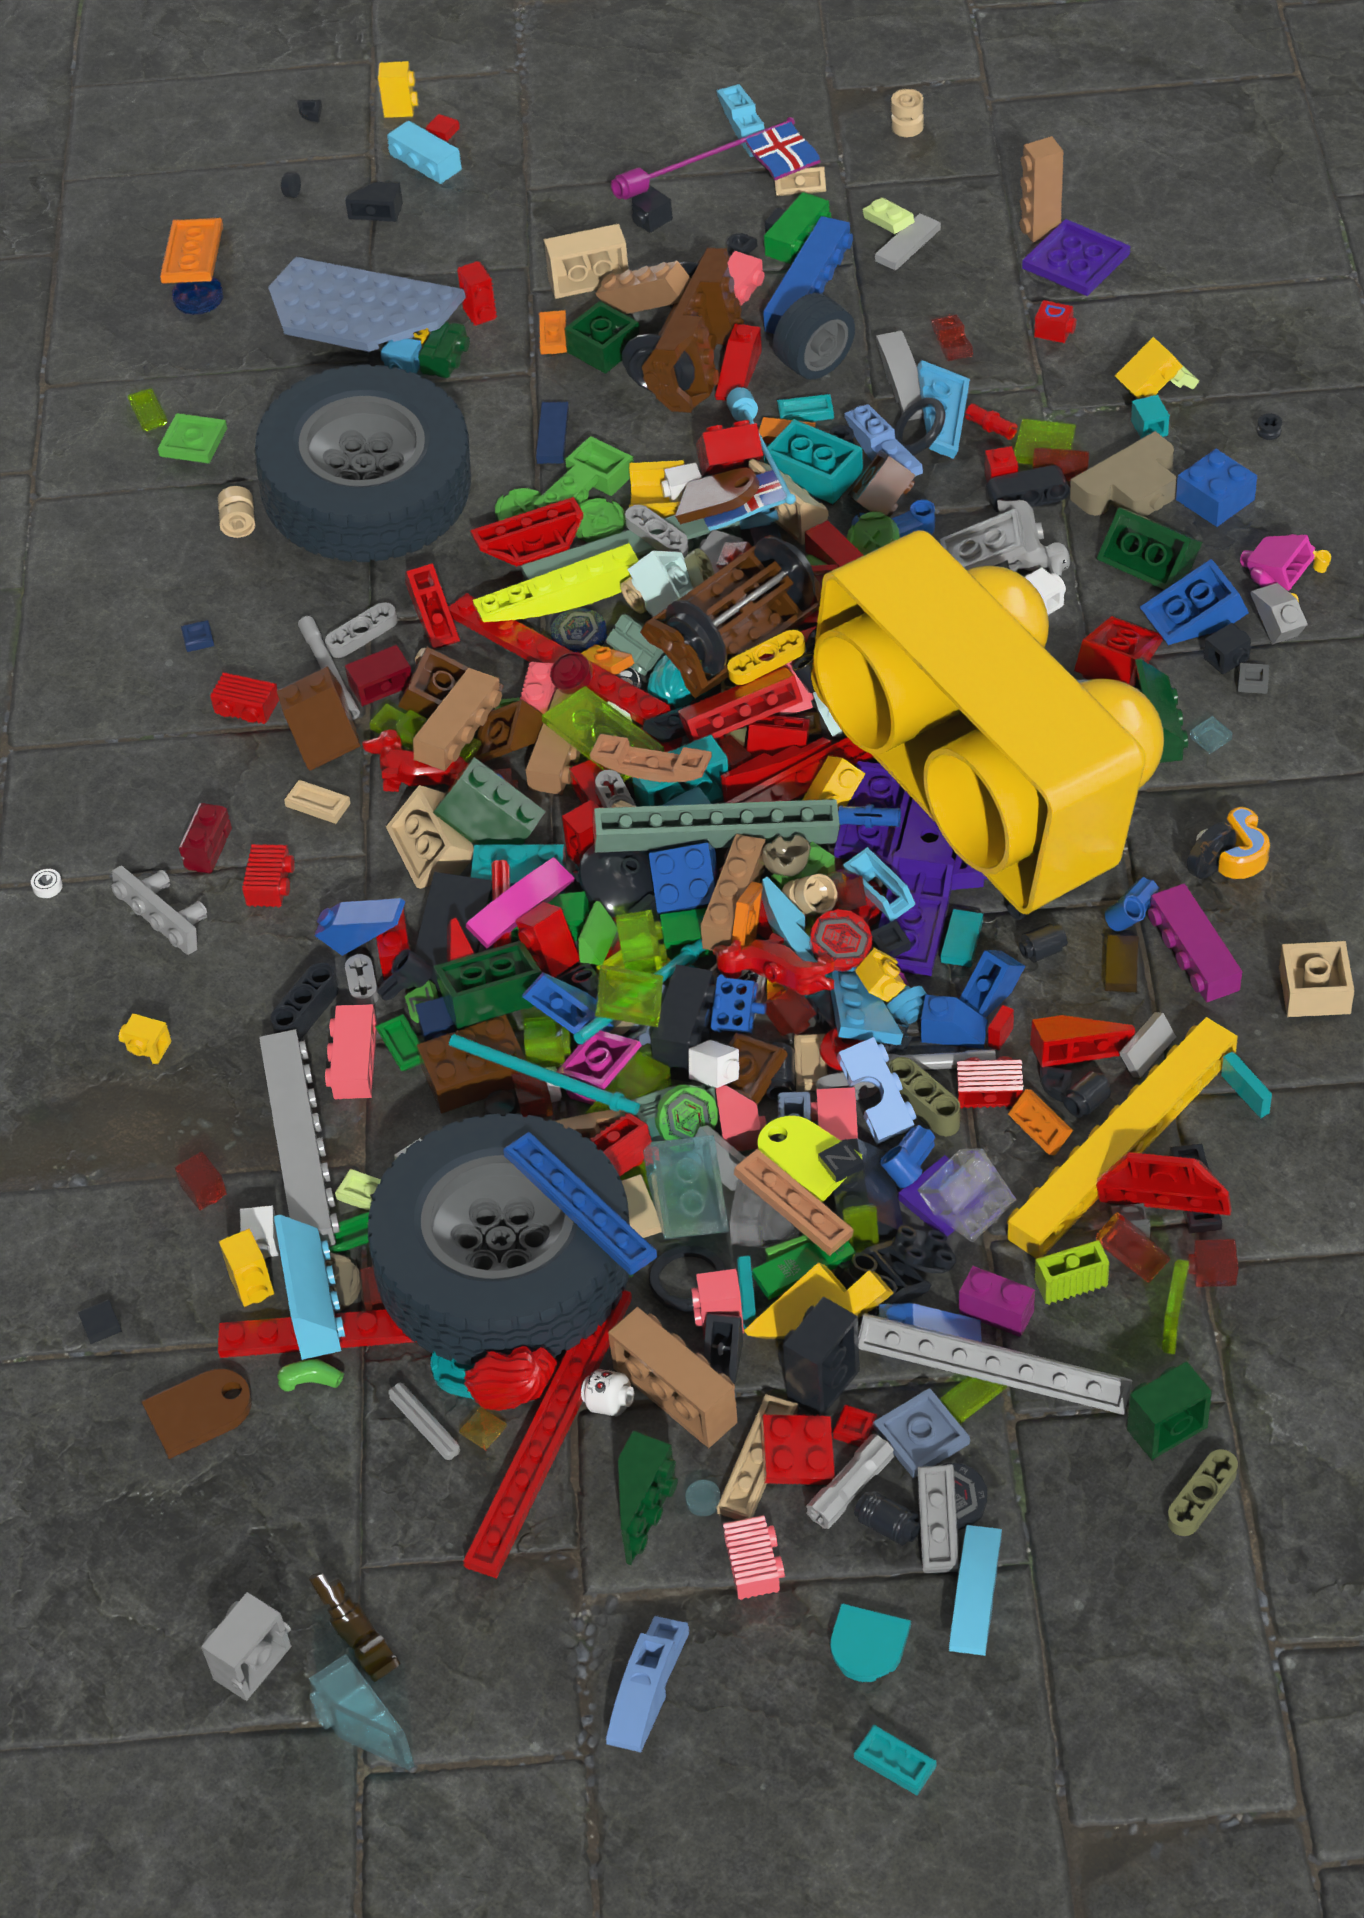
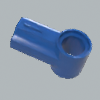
M915 501L910 506V511L891 518L899 528L900 538L917 530L933 534L935 531V506L931 501Z
M1145 877L1139 878L1115 904L1106 909L1105 919L1112 930L1117 932L1123 931L1144 919L1146 911L1151 906V895L1158 893L1159 890L1154 880H1149Z
M920 1125L912 1127L900 1144L889 1150L881 1158V1166L899 1188L902 1189L911 1185L922 1174L920 1166L935 1146L934 1139L936 1137L930 1129H925Z

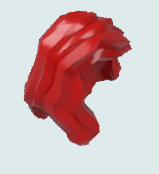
M522 1346L514 1349L510 1355L491 1351L475 1363L472 1369L465 1371L466 1376L464 1379L466 1381L464 1384L468 1388L467 1391L475 1399V1402L484 1409L497 1411L515 1409L520 1404L540 1398L554 1373L557 1361L546 1349L541 1347L531 1352L529 1348Z

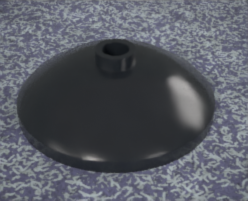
M594 844L589 847L580 861L578 871L583 892L585 891L588 900L592 904L596 901L601 902L611 917L630 920L628 911L648 894L655 896L649 859L650 852L622 851L595 853Z

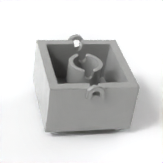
M247 1592L240 1601H236L230 1606L226 1618L217 1628L212 1629L206 1635L201 1646L213 1679L245 1701L250 1698L291 1648L287 1635L291 1628L283 1622L281 1614Z

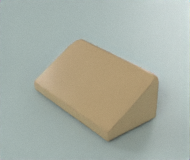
M824 167L806 168L775 180L776 196L795 195L802 192H826Z

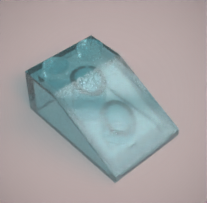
M714 1135L650 1142L643 1150L648 1184L664 1240L729 1232Z
M346 1654L309 1678L313 1693L309 1697L317 1709L315 1714L326 1730L332 1727L339 1738L407 1770L414 1767L404 1731Z

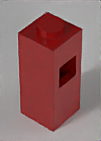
M828 520L805 531V552L808 555L817 557L827 565L837 564V568L864 556Z

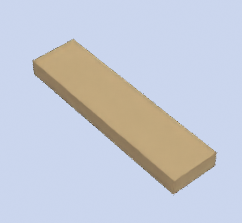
M765 1394L719 1501L717 1514L736 1520L753 1517L767 1483H764L762 1415H796L798 1403Z

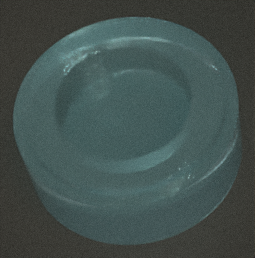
M698 1480L687 1488L686 1504L690 1512L697 1516H709L717 1511L721 1497L720 1490L715 1483L709 1480Z

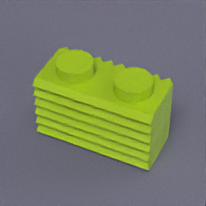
M1099 1240L1035 1259V1282L1045 1303L1048 1305L1051 1302L1056 1303L1057 1300L1069 1299L1070 1296L1075 1297L1076 1294L1088 1293L1089 1290L1094 1292L1095 1288L1100 1290L1102 1286L1106 1288L1108 1285L1109 1260Z

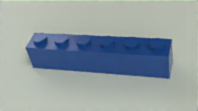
M821 216L763 311L764 332L775 334L776 326L784 312L802 296L804 297L810 293L823 294L825 285L828 280L832 279L836 266L842 263L846 249L851 248L853 234L850 233V222Z

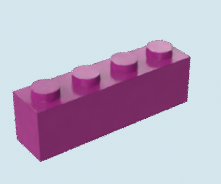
M1185 883L1151 895V906L1148 909L1149 920L1153 926H1157L1161 931L1166 947L1172 948L1180 969L1186 970L1190 976L1194 991L1200 992L1206 1003L1240 991L1241 968Z

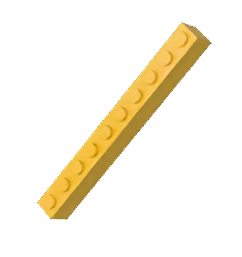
M1207 1017L1198 1026L1193 1025L1187 1032L1185 1039L1179 1045H1174L1169 1050L1166 1059L1160 1065L1156 1064L1151 1068L1145 1081L1141 1085H1135L1121 1105L1113 1107L1108 1115V1119L1101 1126L1096 1125L1091 1130L1088 1139L1081 1146L1077 1145L1071 1151L1068 1160L1061 1167L1057 1166L1052 1170L1047 1182L1041 1188L1036 1187L1029 1195L1027 1202L1020 1209L1016 1208L1012 1211L1007 1220L1008 1240L1036 1259L1043 1257L1099 1199L1096 1186L1097 1178L1128 1152L1143 1153L1222 1070L1223 1056L1232 1051L1236 1054L1238 1036Z

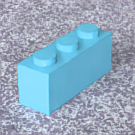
M409 120L387 134L390 155L440 184L462 170L459 149Z

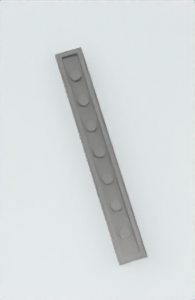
M865 1313L858 1337L859 1349L1123 1415L1125 1414L1132 1385V1379Z

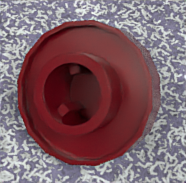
M571 652L564 654L555 661L551 668V681L560 692L576 694L589 685L593 677L592 664L581 653Z

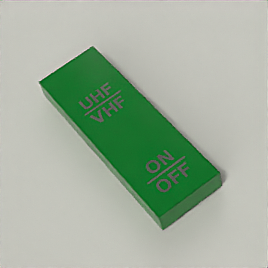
M811 1241L752 1269V1276L767 1299L770 1300L789 1290L817 1263L826 1265L831 1271L837 1268L838 1264L851 1260L856 1252L849 1241H847L829 1256Z

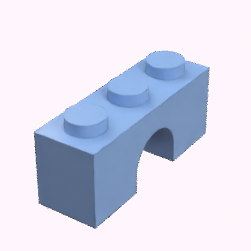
M873 1037L838 1053L837 1060L850 1087L860 1082H869L874 1084L880 1091L881 1102L877 1106L866 1110L863 1115L876 1145L909 1131L914 1126L913 1120L916 1119V1115L910 1102L904 1103L899 1091L903 1090L898 1075L896 1072L890 1073L886 1064L889 1061V1057L882 1043L877 1045Z

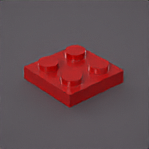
M762 1415L761 1436L764 1483L829 1485L835 1478L831 1416Z

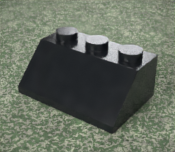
M858 1138L848 1139L847 1141L853 1149L862 1154L864 1169L848 1176L831 1193L834 1213L854 1229L853 1236L848 1240L849 1243L894 1238L899 1227L904 1225L896 1183L880 1164L881 1158L887 1152Z

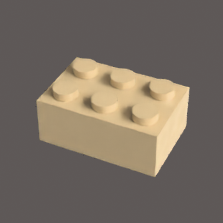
M619 224L544 239L548 279L555 299L598 290L602 285L601 281L607 275H616L628 270L626 242Z

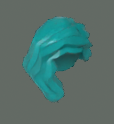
M665 654L657 662L653 673L650 674L647 691L648 694L664 703L680 708L690 704L693 700L709 696L716 686L695 699L686 688L680 671Z

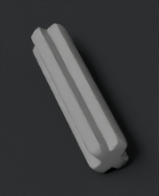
M397 1383L394 1387L390 1388L388 1392L390 1399L446 1460H451L459 1454V1444L403 1383Z

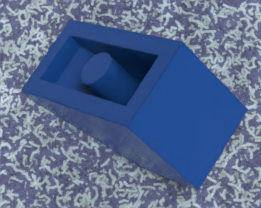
M984 950L959 1000L986 1018L1012 993L1025 965L1003 951Z
M925 994L921 1017V1042L984 1049L988 1026L986 1018L958 998Z

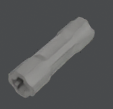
M871 1434L856 1450L854 1457L828 1486L822 1488L806 1505V1513L812 1521L825 1529H829L846 1511L847 1505L861 1489L893 1459L894 1449L888 1441L882 1439L877 1434Z

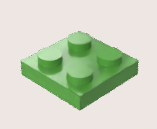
M176 413L158 447L160 457L210 463L227 430L226 420Z

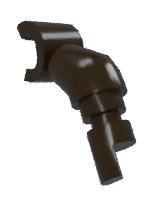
M322 1572L309 1576L311 1584L324 1605H330L327 1610L331 1615L329 1621L333 1628L355 1651L357 1661L373 1682L381 1679L401 1664L389 1649L385 1639L375 1631L359 1603H353L350 1596H344L346 1589L340 1579L329 1583Z

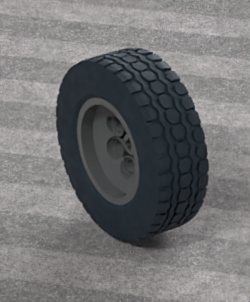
M351 365L339 367L337 370L335 368L322 371V374L316 373L306 377L305 381L300 380L292 385L290 390L286 389L278 396V400L275 399L268 407V411H265L258 426L255 439V459L261 500L266 513L282 535L287 539L290 538L291 542L300 548L304 547L306 551L317 555L319 553L322 557L338 558L339 561L352 562V560H357V562L389 560V557H393V559L406 555L407 552L413 553L423 548V545L428 546L437 540L438 536L441 537L449 530L450 525H454L466 505L471 485L469 434L466 422L457 404L451 397H448V394L443 389L436 387L435 383L426 378L422 379L420 375L415 373H407L403 369L394 367L390 369L388 366L375 365V367H371V365H357V367H353Z
M506 1113V1116H501L500 1114L484 1115V1118L475 1116L463 1119L461 1123L456 1121L442 1127V1130L438 1131L436 1129L423 1136L422 1141L417 1140L406 1149L405 1154L401 1153L394 1160L392 1168L388 1167L381 1178L380 1184L377 1185L371 1201L368 1217V1241L380 1298L392 1320L413 1342L417 1341L420 1347L431 1353L435 1351L439 1357L449 1361L455 1359L457 1363L470 1366L484 1358L488 1352L494 1351L510 1355L514 1349L522 1346L529 1348L531 1352L538 1350L540 1347L544 1348L554 1357L561 1354V1350L565 1349L567 1351L578 1345L582 1338L586 1339L597 1330L598 1325L601 1326L611 1315V1311L616 1308L622 1297V1291L625 1290L629 1274L504 1156L503 1149L527 1132H530L630 1225L627 1196L615 1167L601 1149L598 1150L596 1144L587 1137L583 1138L581 1133L568 1127L566 1129L563 1124L552 1120L547 1122L541 1117L531 1115L523 1117L522 1114Z

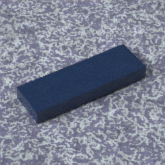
M542 402L536 453L537 464L564 463L569 414L568 402Z

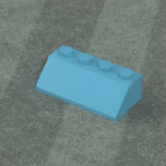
M283 1215L274 1216L289 1308L301 1358L307 1359L342 1351L339 1338L345 1336L342 1317L335 1318V1311H340L341 1309L337 1291H330V1286L336 1285L332 1265L326 1266L325 1264L326 1260L331 1259L328 1241H321L318 1228Z

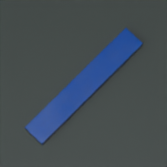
M527 1132L503 1149L504 1156L630 1276L657 1258L656 1249L530 1132Z

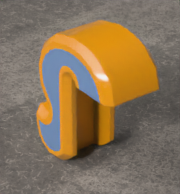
M1246 807L1232 809L1227 816V820L1230 823L1229 826L1235 830L1237 835L1236 848L1222 852L1219 858L1218 871L1225 877L1244 879L1264 870L1269 859L1270 842L1268 835L1263 830L1257 828L1258 816L1254 811Z

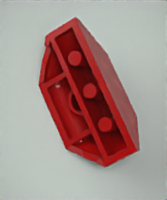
M572 497L470 530L480 551L518 567L569 550L584 515L578 503Z
M1128 1152L1097 1178L1096 1186L1100 1202L1123 1205L1144 1203L1145 1207L1231 1216L1232 1209L1228 1190L1204 1163L1197 1159Z

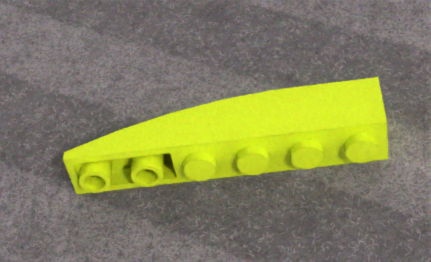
M628 543L474 599L473 604L483 622L518 620L571 610L622 593L621 583L631 577L628 569L637 563L639 559Z

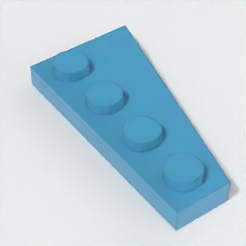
M921 360L917 366L921 399H938L945 409L944 426L929 449L954 459L959 448L970 379ZM934 407L923 408L926 434L930 431L935 421L936 412Z

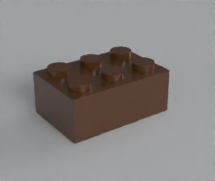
M506 1014L417 1044L421 1068L441 1114L485 1099L494 1091H508L530 1083L529 1075L449 1046L451 1036L456 1034L526 1061Z

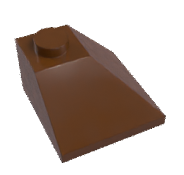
M519 700L491 711L483 726L480 725L472 759L475 757L481 763L536 743L546 716L524 700Z

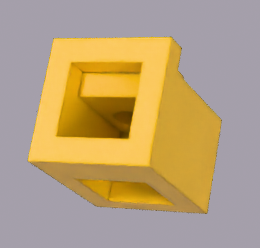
M876 948L868 954L855 970L867 991L888 1003L906 986L899 975L901 971L896 965L898 963L897 960Z
M132 1014L127 1024H124L119 1032V1041L125 1043L127 1051L137 1056L144 1055L150 1057L152 1063L156 1065L159 1064L171 1043L166 1022L137 1014Z

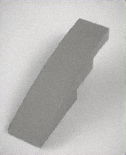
M901 330L877 335L876 341L888 383L892 385L896 403L899 402L903 414L912 404L921 400L917 366ZM923 409L917 411L909 420L924 418Z

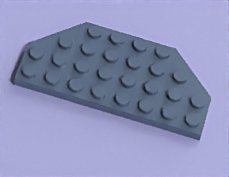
M295 257L268 287L284 334L368 352L379 349L378 344L392 339L395 342L413 338L414 332L428 328L429 332L440 329L466 298L464 289L299 257Z

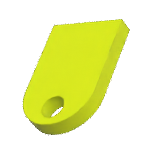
M783 1116L769 1122L760 1132L758 1150L819 1201L823 1202L845 1180L843 1179L835 1183L818 1161V1154L836 1145L841 1140L810 1120L799 1116ZM774 1134H783L786 1136V1139L781 1142H774L770 1140V1137Z

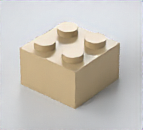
M1346 941L1282 944L1279 970L1287 1017L1351 1014L1354 986Z

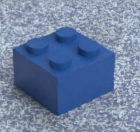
M1215 449L1178 475L1176 500L1218 527L1255 500L1257 475L1218 449Z
M702 843L649 853L658 914L708 907L719 879L715 848L709 843Z

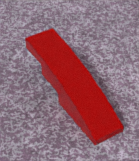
M822 737L803 748L792 745L773 756L763 753L721 775L724 802H728L830 747L831 740Z

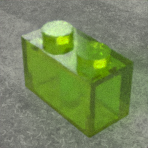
M652 910L615 916L627 982L650 977L662 968V963L668 962L665 944H658V940L663 939L660 921L654 922Z
M549 1016L524 1018L526 1061L544 1068L562 1066L565 1062V1055L571 1054L570 1031Z

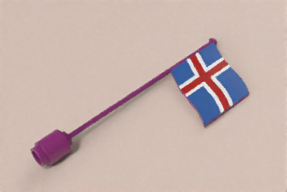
M789 117L783 123L656 172L647 174L637 167L619 174L612 180L611 189L616 198L629 199L646 192L649 188L650 179L745 142L752 154L769 170L774 181L820 163V157L816 150L799 135L794 127V119Z

